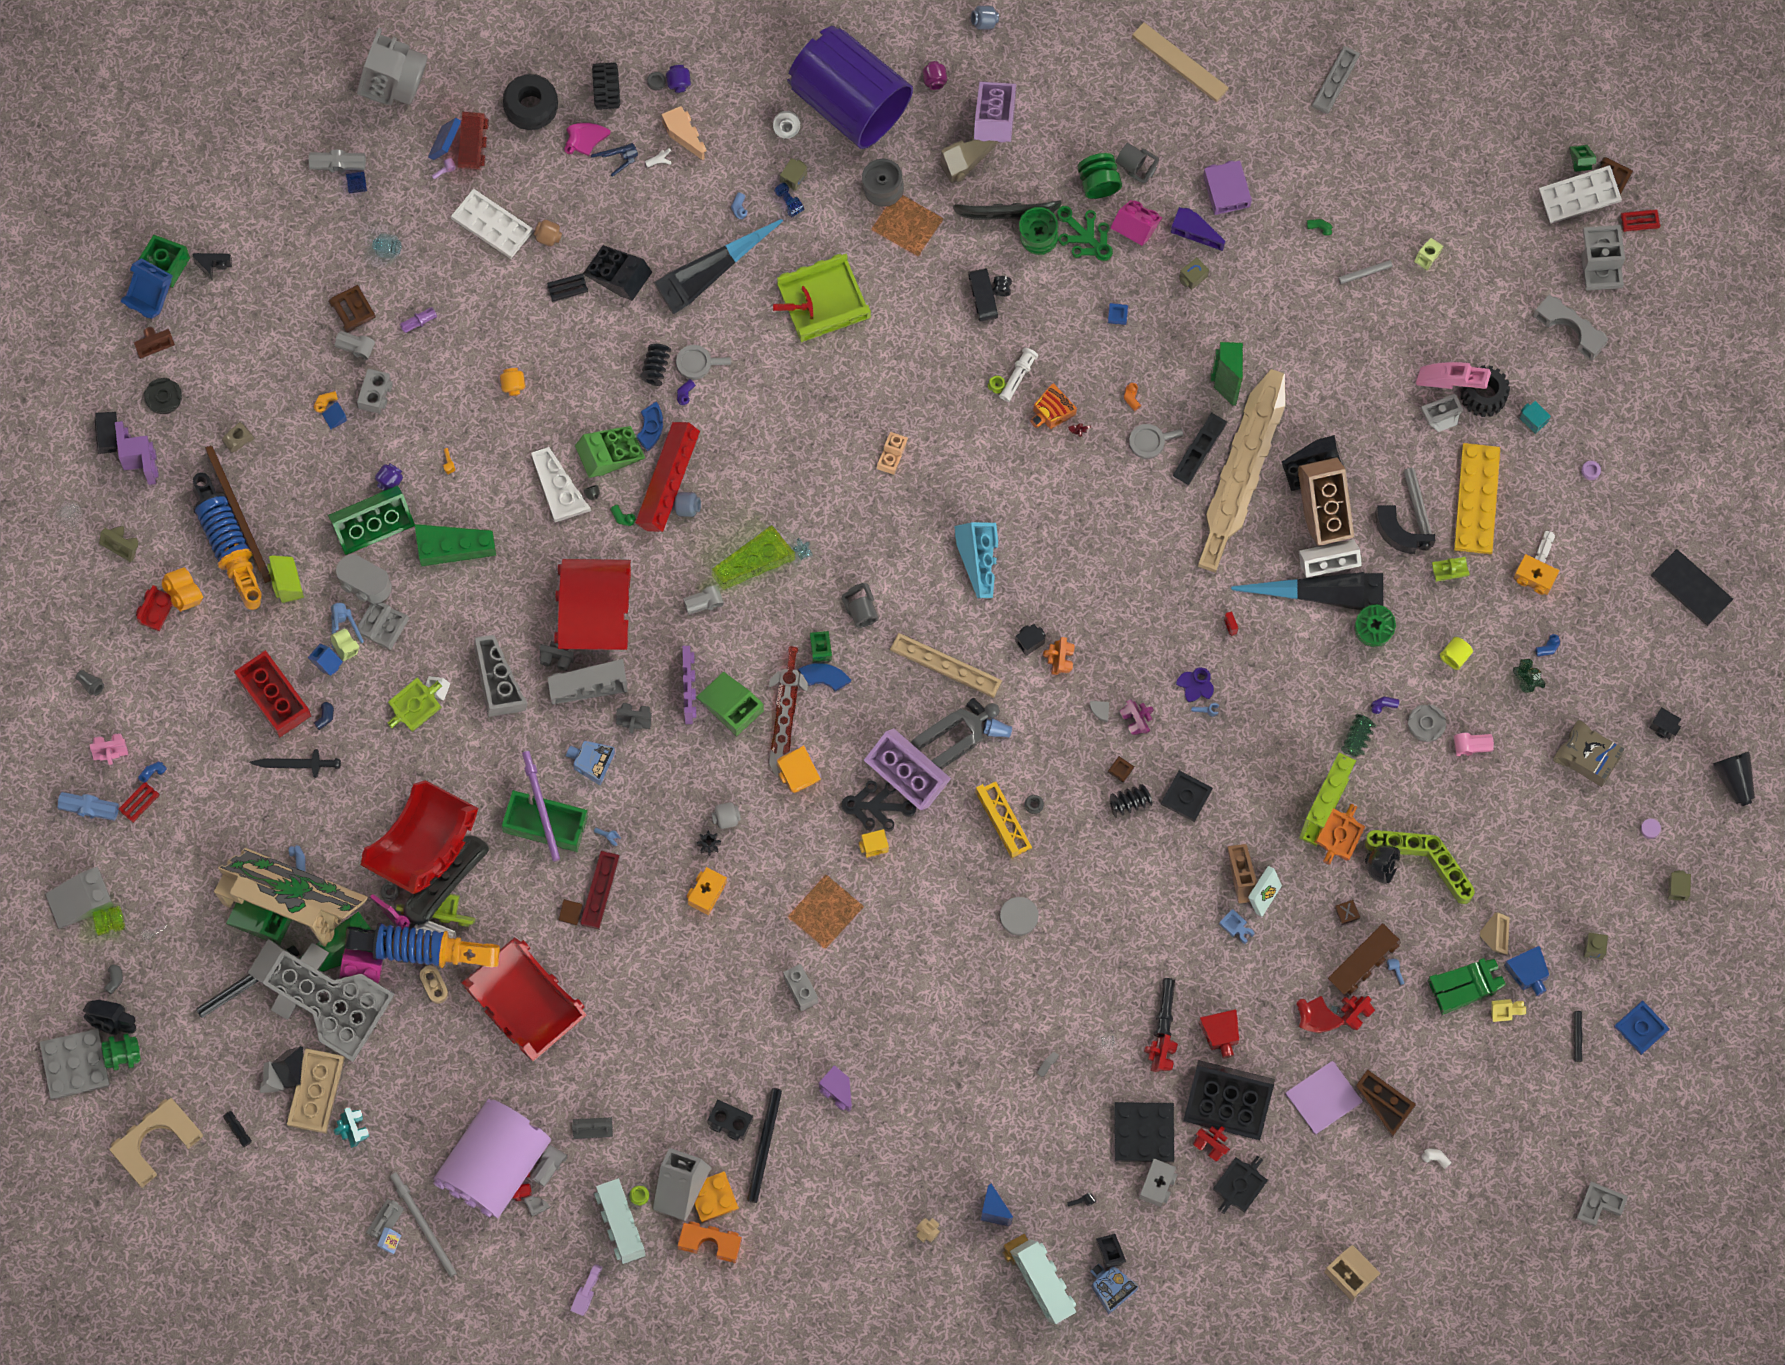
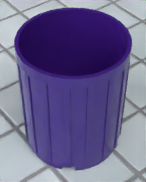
M829 26L820 31L822 36L819 39L814 40L812 38L801 50L788 74L792 77L791 80L788 78L787 82L793 92L857 147L866 149L878 142L901 117L911 100L913 86L846 31L835 26Z

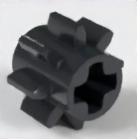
M707 830V834L704 836L702 834L699 835L702 841H698L697 846H702L701 854L708 852V855L711 856V852H719L716 845H721V840H716L718 837L717 833L713 835ZM707 840H711V846H707Z

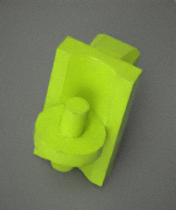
M1466 557L1448 558V560L1432 562L1436 582L1470 575Z

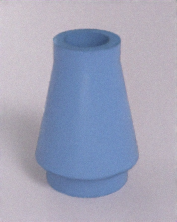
M993 718L986 719L983 733L991 737L1010 738L1012 727Z

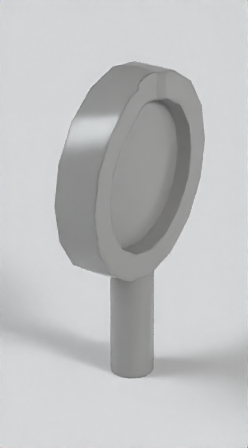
M699 345L684 347L680 350L676 359L679 373L683 377L692 380L701 379L706 376L711 369V365H731V357L711 358L710 353Z
M1141 424L1131 432L1129 446L1136 456L1143 459H1152L1163 451L1166 440L1183 436V431L1178 429L1162 433L1154 425Z

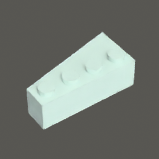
M619 1178L596 1186L597 1192L594 1195L597 1204L602 1203L604 1211H601L604 1223H609L610 1229L607 1232L610 1241L615 1240L617 1248H614L617 1260L621 1259L624 1264L644 1257V1246L637 1227L634 1225V1219L630 1208H628Z

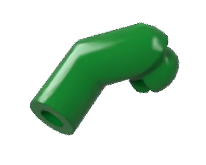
M1323 219L1306 220L1307 229L1320 228L1323 230V235L1332 234L1333 226Z
M614 505L610 508L618 524L628 527L634 525L636 521L634 514H623L619 505Z

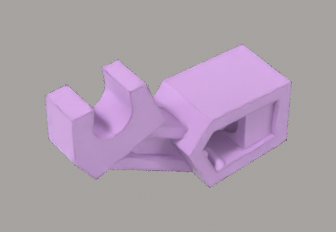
M597 1264L593 1266L584 1288L580 1287L570 1311L582 1316L586 1314L594 1294L591 1290L596 1284L598 1275L603 1267Z

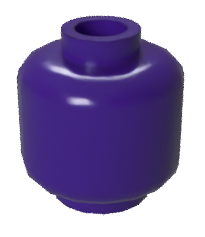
M684 65L669 67L670 70L666 72L668 88L675 90V93L685 92L686 88L691 85L689 69L685 68Z
M391 463L389 465H382L375 476V480L378 482L377 487L386 491L399 486L403 480L402 470Z

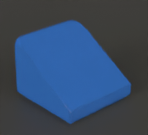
M338 401L322 413L330 429L347 421V417Z

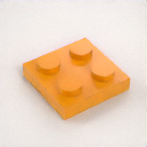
M725 1171L706 1178L694 1205L701 1223L739 1209Z

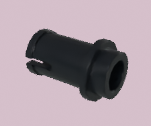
M972 698L966 705L977 716L985 711V708L976 698Z

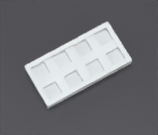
M1611 166L1539 188L1550 224L1622 201Z
M475 189L469 193L451 216L453 221L510 259L533 233V228Z

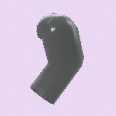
M114 964L108 968L111 981L104 987L110 994L123 982L122 969Z

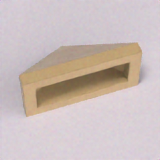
M1494 913L1480 931V937L1493 951L1508 955L1510 917Z

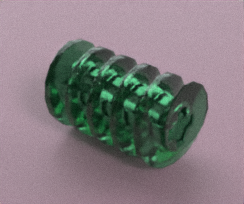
M1355 714L1356 719L1352 721L1353 725L1350 726V732L1347 733V739L1344 740L1345 746L1341 747L1344 753L1353 757L1365 755L1362 748L1367 749L1368 745L1364 742L1371 741L1367 734L1373 735L1374 732L1370 728L1377 727L1370 718L1361 714Z

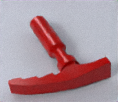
M802 286V292H804L807 303H802V305H795L794 303L773 304V311L808 310L810 319H813V303L804 286Z

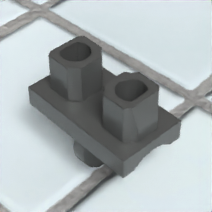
M551 641L550 646L540 645L541 665L550 666L552 658L559 660L557 668L567 671L570 664L574 663V652H570L569 649H558V643Z
M622 703L621 708H617L616 724L629 728L630 734L634 733V729L651 728L652 713H650L649 706H641L639 711H634L631 704Z

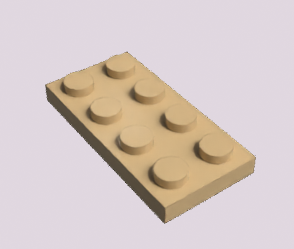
M305 1049L302 1061L301 1085L296 1086L287 1122L288 1126L327 1134L345 1060L344 1056Z

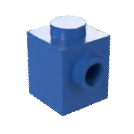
M321 643L308 656V659L322 673L329 676L337 672L343 662L330 647Z

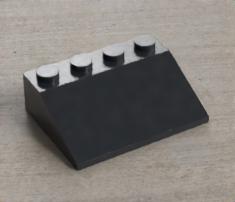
M1198 1060L1183 1121L1208 1128L1213 1126L1217 1130L1222 1126L1225 1128L1224 1132L1260 1140L1275 1079Z

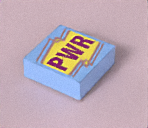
M384 1227L377 1246L394 1254L401 1235L390 1228Z

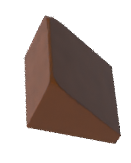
M564 899L559 921L578 925L583 905Z

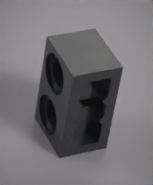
M717 1099L707 1122L711 1130L718 1133L723 1131L728 1133L727 1136L732 1140L738 1141L741 1139L744 1141L754 1117ZM718 1114H724L726 1119L723 1122H719L715 1117ZM736 1122H741L744 1124V1127L741 1130H736L733 1125Z

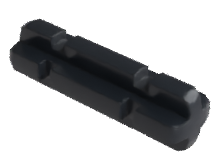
M232 1111L225 1113L223 1118L227 1124L229 1123V1127L236 1138L239 1139L243 1147L248 1146L252 1140L246 1134L238 1119H236Z

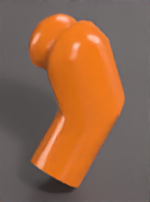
M1132 382L1125 388L1124 400L1133 411H1136L1141 407V404L1135 399L1138 386Z

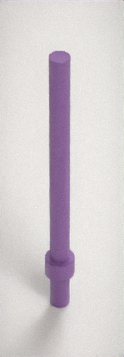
M525 751L522 753L526 766L524 768L526 776H529L552 860L558 861L560 856L536 776L538 773L536 765L532 762L530 751Z

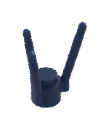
M630 143L622 147L591 154V158L599 156L605 158L620 153L621 158L627 161L611 173L613 177L629 164L634 163V158L638 156L635 145Z

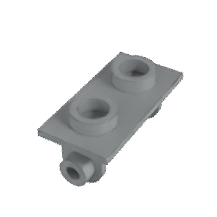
M387 1199L366 1233L380 1240L384 1227L392 1229L404 1208L399 1206L394 1200Z

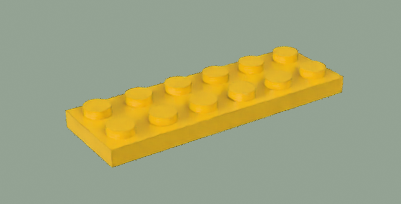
M1469 443L1462 444L1454 550L1483 554L1493 553L1501 447Z

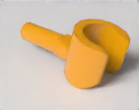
M445 448L444 453L447 463L443 465V468L447 475L455 471V466L450 458L448 448Z

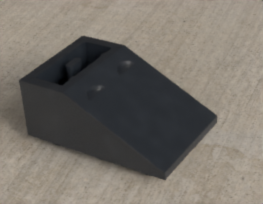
M602 245L583 272V275L620 297L631 301L634 300L652 274V270L644 259Z
M1335 435L1317 439L1282 461L1291 491L1301 489L1298 472L1299 466L1336 457L1344 466Z

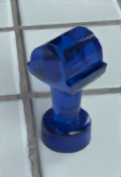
M784 182L779 184L774 189V192L778 197L784 199L787 213L792 218L805 209L797 196L793 198L788 193L790 188Z

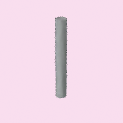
M1391 260L1338 277L1340 284L1391 268L1393 265Z

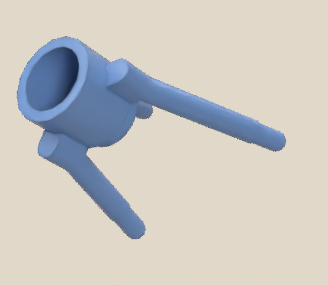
M343 603L333 604L330 607L332 613V634L336 633L339 629V623L346 621V617H348L360 643H363L364 640L351 615V610L346 609Z

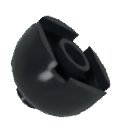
M1379 845L1371 853L1367 854L1365 864H1367V871L1373 880L1386 885L1392 881L1397 868L1394 869L1395 862L1400 860L1399 848Z

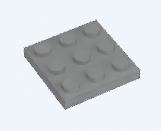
M99 1029L40 1042L51 1100L110 1086L107 1068L103 1062Z

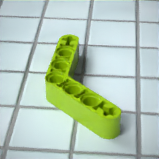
M1372 830L1367 834L1365 847L1369 851L1382 845L1383 838L1385 839L1384 845L1392 846L1389 840H1396L1398 845L1393 847L1399 848L1400 854L1426 856L1458 903L1468 904L1472 900L1475 893L1474 887L1438 836ZM1372 838H1375L1376 844H1373ZM1408 842H1415L1417 844V847H1410ZM1433 843L1437 849L1432 850L1427 844ZM1445 859L1448 864L1441 865L1438 860ZM1449 875H1456L1458 881H1452ZM1462 891H1463L1464 893L1468 892V893H1469L1468 896H1467V895H1463V896H1462V895H1461Z

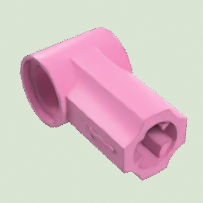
M1460 733L1454 736L1456 756H1461V754L1469 756L1473 753L1493 752L1494 750L1492 734L1471 735L1470 733Z

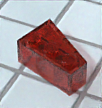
M462 111L458 156L459 169L481 171L482 166H485L486 155L483 154L484 148H487L486 129L488 130L489 118L485 113Z

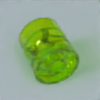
M120 905L109 907L108 911L101 909L92 912L98 936L109 934L110 930L114 932L125 930Z

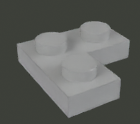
M1590 1182L1576 1219L1595 1227L1602 1209L1621 1216L1628 1196Z

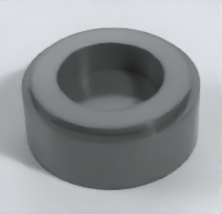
M660 72L649 74L647 78L649 88L656 91L661 90L666 84L665 76Z

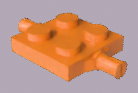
M1350 804L1346 813L1339 812L1333 808L1324 828L1321 827L1314 841L1327 851L1323 862H1326L1328 865L1331 864L1334 855L1346 861L1350 860L1366 827L1357 822L1353 817L1358 808L1354 804Z

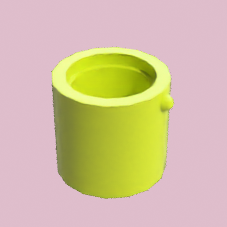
M1453 637L1440 653V658L1451 668L1459 670L1471 656L1473 649L1463 639Z

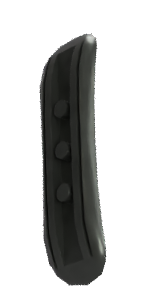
M1062 201L1036 204H994L991 206L955 204L953 209L959 216L974 220L1021 218L1027 210L1034 207H1043L1054 213L1060 208Z
M465 836L463 848L448 869L439 878L434 877L427 888L410 895L403 909L404 916L411 923L417 925L428 922L462 879L487 855L489 851L487 843L476 836Z

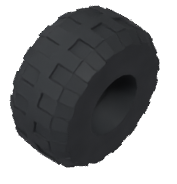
M524 74L518 76L504 90V112L508 120L520 129H541L551 123L556 116L558 96L555 87L548 79L540 75ZM533 96L540 99L539 104L534 107L521 105V101L526 97Z

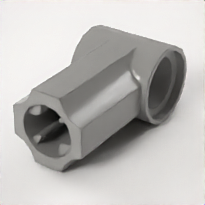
M340 331L334 345L339 349L353 353L356 357L360 356L364 360H368L375 341L367 336L357 337Z
M716 585L705 588L701 593L683 598L688 615L705 609L713 610L714 607L719 606L720 608L724 605L720 590Z
M549 1145L541 1157V1162L530 1178L545 1187L555 1171L561 1168L560 1164L562 1161H566L567 1155L554 1146Z

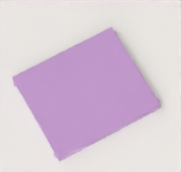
M1333 1061L1285 1093L1286 1097L1291 1100L1315 1135L1363 1102Z

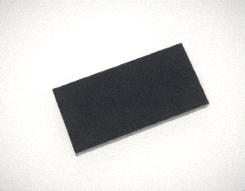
M1678 549L1651 574V577L1707 626L1733 601V598Z

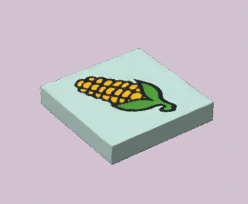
M1270 866L1266 868L1248 896L1255 913L1261 917L1282 886L1275 869Z

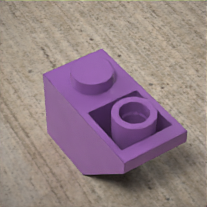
M834 1065L819 1082V1091L826 1098H833L836 1101L834 1104L840 1110L844 1111L846 1109L849 1112L852 1107L850 1080L847 1075Z

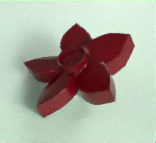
M1079 423L1068 428L1072 434H1078L1079 437H1082V433H1087L1086 430L1090 429L1091 425L1083 426V423Z

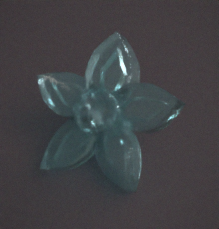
M797 538L798 546H795L793 550L798 553L799 558L802 560L805 557L813 556L811 550L808 549L810 542L803 544L801 539Z

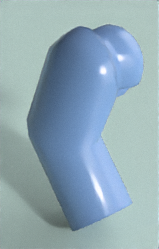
M742 193L736 194L731 205V209L738 219H743L747 216V210L742 206L745 195Z
M298 845L295 847L290 846L289 856H295L296 868L306 871L305 855L301 847Z

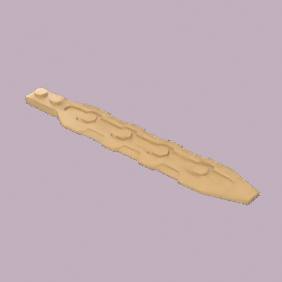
M1271 369L1248 397L1243 411V419L1238 432L1234 436L1229 458L1223 467L1215 497L1212 498L1206 514L1210 533L1198 564L1200 568L1216 573L1227 540L1243 526L1248 512L1247 507L1253 491L1256 490L1265 457L1268 456L1272 437L1285 408V375L1282 372Z

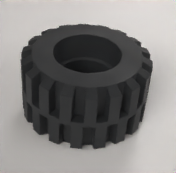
M616 62L593 64L592 79L595 108L597 110L618 109L621 105L618 65Z
M1482 365L1480 368L1490 369L1491 375L1488 386L1493 388L1495 396L1489 398L1482 397L1476 392L1475 388L1462 386L1460 398L1461 400L1464 399L1462 402L1464 407L1468 405L1467 410L1469 412L1471 410L1474 411L1473 415L1477 416L1478 413H1481V417H1485L1486 414L1490 417L1493 416L1494 412L1496 414L1499 413L1505 406L1510 386H1508L1509 380H1505L1506 375L1504 373L1500 374V369L1494 370L1493 366L1486 368L1485 365Z

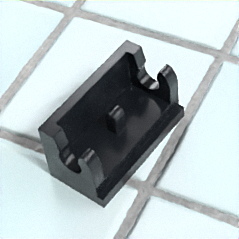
M116 412L95 413L97 454L117 452Z

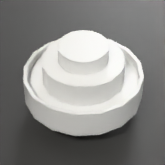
M791 111L778 113L773 120L774 131L782 138L794 137L800 129L798 116Z

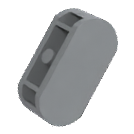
M356 554L345 556L336 567V574L341 588L347 593L352 592L356 594L361 601L365 602L367 600L372 604H377L386 600L392 591V584L387 572Z

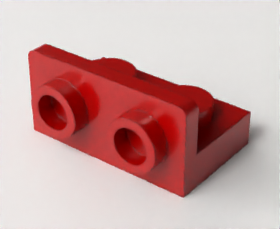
M152 585L151 589L146 591L145 601L142 606L138 607L136 617L139 624L160 632L173 604L168 593L157 589V586Z

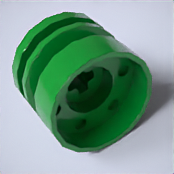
M1098 153L1080 161L1077 165L1080 179L1083 181V190L1088 199L1108 197L1117 193L1122 188V181L1119 173L1116 171L1117 165L1112 154Z
M1034 207L1022 215L1019 221V231L1023 247L1035 255H1044L1051 252L1059 240L1058 221L1055 214L1049 209Z
M1370 605L1364 608L1357 616L1354 624L1356 637L1361 643L1369 647H1380L1386 644L1393 636L1396 628L1394 615L1389 609L1381 605ZM1373 621L1380 623L1378 630L1375 627H1371Z

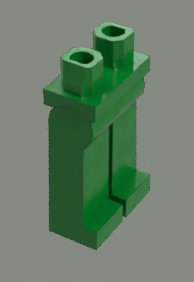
M1483 958L1478 960L1479 962H1474L1439 975L1429 976L1428 983L1434 997H1436L1435 1000L1442 1015L1489 995H1495L1498 990L1505 987L1506 983L1502 975L1492 978L1491 972L1498 970L1495 959L1485 961Z

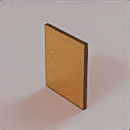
M902 195L895 204L885 208L871 230L919 257L944 218Z
M825 875L788 915V918L816 940L822 948L826 949L864 906L829 876Z

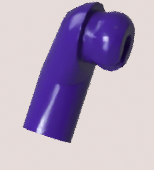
M691 379L677 389V401L682 406L689 403V391L696 386Z
M1386 696L1372 702L1371 711L1374 714H1379L1385 706L1398 708L1399 699Z

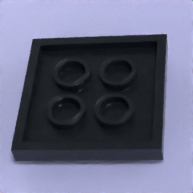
M1115 1102V1162H1153L1154 1159L1162 1162H1174V1103Z

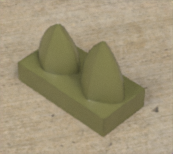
M124 526L114 527L110 530L105 527L100 533L99 544L127 561L132 562L138 548L137 537L124 539Z

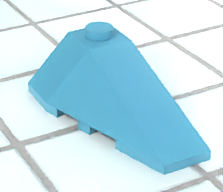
M971 522L954 526L956 545L977 598H993L995 576L991 572L993 564H996L997 558L993 557V548H998L996 523Z

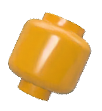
M518 368L503 370L504 373L500 375L501 390L509 393V396L520 395V391L526 387L524 373L518 370Z

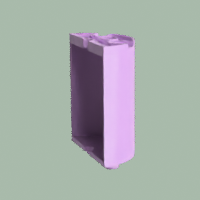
M487 1099L435 1175L433 1184L442 1190L444 1188L448 1189L449 1193L457 1199L463 1198L464 1202L470 1207H479L481 1209L480 1212L490 1218L492 1215L498 1219L550 1143L551 1138L540 1128L530 1125V1121L518 1112L496 1100L491 1101Z

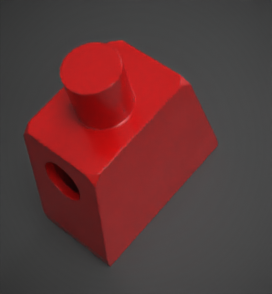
M1234 1009L1200 1017L1199 1025L1210 1049H1220L1223 1059L1234 1056L1232 1046L1239 1043L1237 1010Z

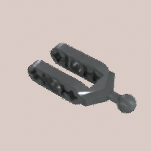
M990 703L985 707V711L978 716L960 708L916 736L911 741V744L920 750L964 721L972 734L931 760L937 767L943 769L982 741V722L989 717H997L1000 712L999 706L995 703Z

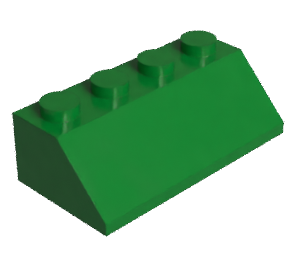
M1220 342L1219 349H1215L1210 381L1214 382V388L1232 406H1236L1243 379V343Z
M398 486L328 515L345 556L415 526L404 495Z

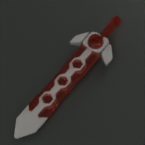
M794 646L788 648L787 669H783L781 672L778 671L770 679L769 683L770 688L779 684L774 734L769 765L776 777L780 773L777 759L790 753L798 685L806 692L808 689V683L803 675L794 670L796 654L798 653V648Z

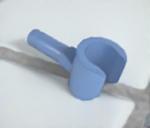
M1212 703L1209 707H1192L1191 711L1204 712L1210 716H1216L1219 712H1213L1211 708H1218L1219 705Z
M598 828L594 829L595 833L606 837L613 846L618 845L613 840L615 838L621 839L616 831L605 832Z
M1387 960L1388 970H1395L1400 985L1405 984L1400 973L1399 960Z

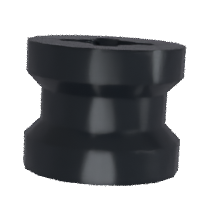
M1007 276L994 277L993 283L995 287L993 288V294L1003 297L1010 296L1012 279Z

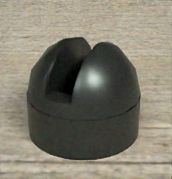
M593 485L585 488L584 493L589 500H594V496L596 499L599 497L600 490L598 485Z

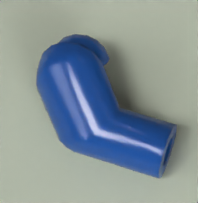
M1552 634L1549 636L1545 646L1536 647L1537 657L1554 654L1560 645L1559 636Z
M158 761L146 766L138 778L141 782L145 783L154 772L162 775L167 768L162 762Z

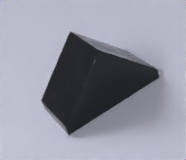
M301 1046L285 1051L271 1063L284 1088L288 1089L301 1085L303 1047Z

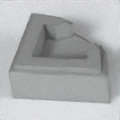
M1090 701V709L1099 720L1108 722L1109 702Z
M1053 1051L1045 1059L1037 1074L1041 1077L1045 1076L1051 1065L1055 1064L1059 1055Z
M533 1196L523 1198L532 1217L550 1208L548 1203L541 1198Z

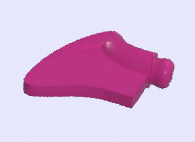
M591 123L573 124L566 129L569 138L565 144L564 151L567 154H573L574 151H578L589 156L593 148L607 138L611 131L603 126Z
M374 894L370 896L371 900L387 915L396 927L401 926L402 930L404 927H409L410 921L407 917L399 915L391 906L384 903Z

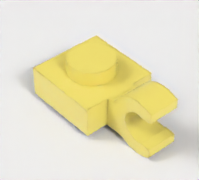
M1511 999L1491 1001V1017L1493 1022L1512 1020V1015L1526 1014L1524 1001H1516L1513 1004Z

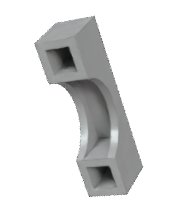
M1549 294L1535 310L1533 317L1546 327L1556 324L1571 327L1579 339L1578 351L1591 361L1595 359L1607 344L1608 338L1602 331L1592 327L1588 320L1580 318L1573 309L1567 308L1557 297Z

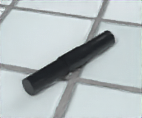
M1574 1011V1061L1582 1062V1011Z

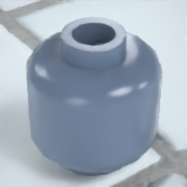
M977 6L971 12V23L979 30L993 29L996 23L999 22V13L996 12L993 6Z
M679 492L675 497L672 509L680 517H694L697 512H700L701 499L694 492Z

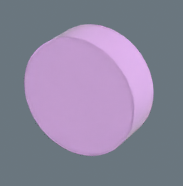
M1587 461L1584 463L1581 473L1587 480H1595L1601 473V467L1595 461Z
M1647 819L1641 825V833L1648 839L1656 838L1661 831V826L1655 819Z

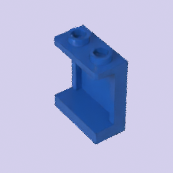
M141 258L131 266L130 271L134 273L126 296L121 298V303L130 309L138 311L144 317L152 319L162 311L173 276Z

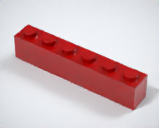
M672 422L635 522L648 532H663L669 518L675 497L700 430L689 422Z

